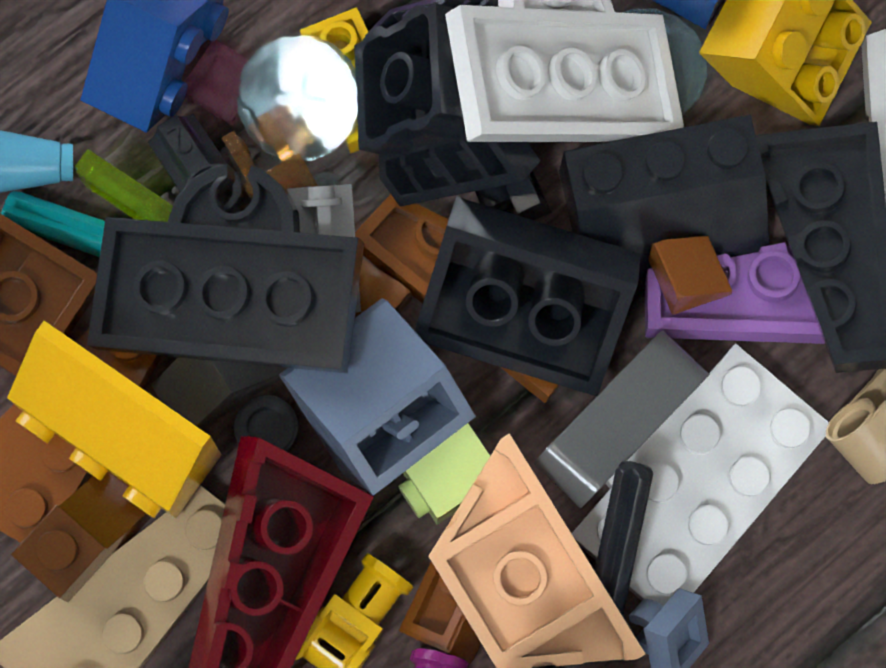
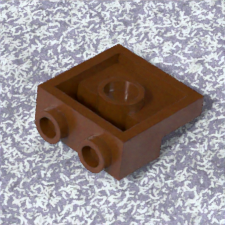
M0 214V367L16 377L33 336L43 321H46L67 337L70 335L94 299L97 273Z

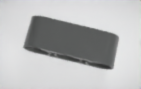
M662 330L545 449L533 464L581 509L615 474L619 464L622 461H627L710 374Z

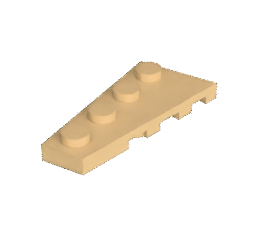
M199 486L177 518L166 512L129 540L104 562L69 602L58 597L54 598L1 639L0 665L4 668H143L207 587L225 504L205 488Z

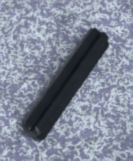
M622 461L615 470L594 570L622 616L624 614L653 479V471L649 466L633 461Z

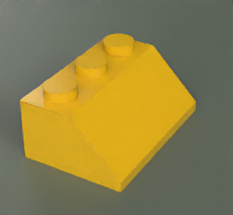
M46 321L41 323L33 336L7 397L15 406L22 410L15 421L47 444L56 434L72 445L75 450L69 459L99 481L103 479L108 471L129 485L122 497L152 518H155L161 509L177 518L221 457V453L211 436Z

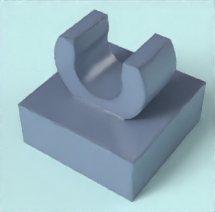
M679 588L664 606L654 600L643 599L629 615L630 622L644 627L636 639L644 652L649 655L651 668H690L709 645L701 595Z

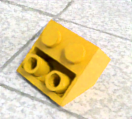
M726 0L699 54L732 87L809 125L820 126L872 22L853 0Z

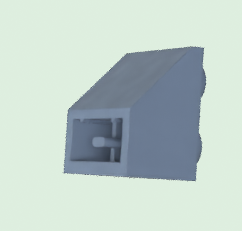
M383 298L358 315L354 320L348 373L287 368L279 374L341 473L373 496L476 417L444 363L393 306Z

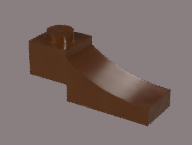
M108 471L101 481L92 476L59 506L56 504L11 555L59 599L69 602L104 562L137 534L151 516L122 497L129 485Z

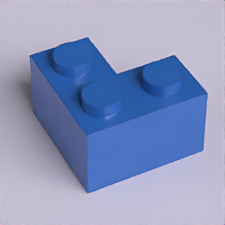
M107 0L80 101L146 133L165 115L173 117L181 107L187 93L188 84L182 81L186 65L192 62L200 46L207 40L215 41L225 26L229 8L223 5L224 0Z

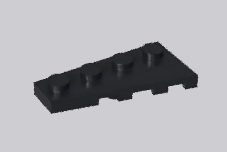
M877 121L756 135L765 171L766 185L835 372L886 369V201Z

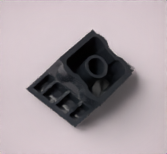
M424 0L393 8L365 35L363 41L354 45L359 150L379 155L380 180L400 207L522 182L540 163V159L528 142H467L445 14L459 5L498 7V0Z

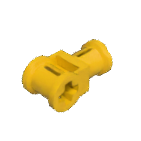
M366 553L361 560L364 566L363 570L344 596L340 598L334 594L328 604L319 610L295 660L303 657L317 668H362L375 649V642L383 633V629L378 625L401 594L409 595L414 587L380 560ZM378 584H380L381 587L373 596V598L368 603L366 608L361 609V606L367 600V598L375 589V587ZM324 640L344 654L345 659L340 660L320 645V641Z

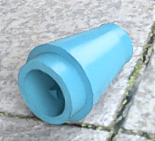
M0 130V193L60 183V181H73V144H60L57 141Z

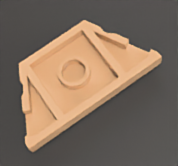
M509 433L501 438L429 554L430 560L496 668H532L551 665H578L586 662L639 659L645 655L644 650Z

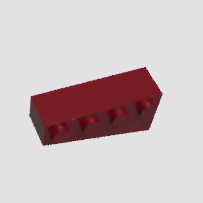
M241 436L188 668H292L374 496L259 437Z

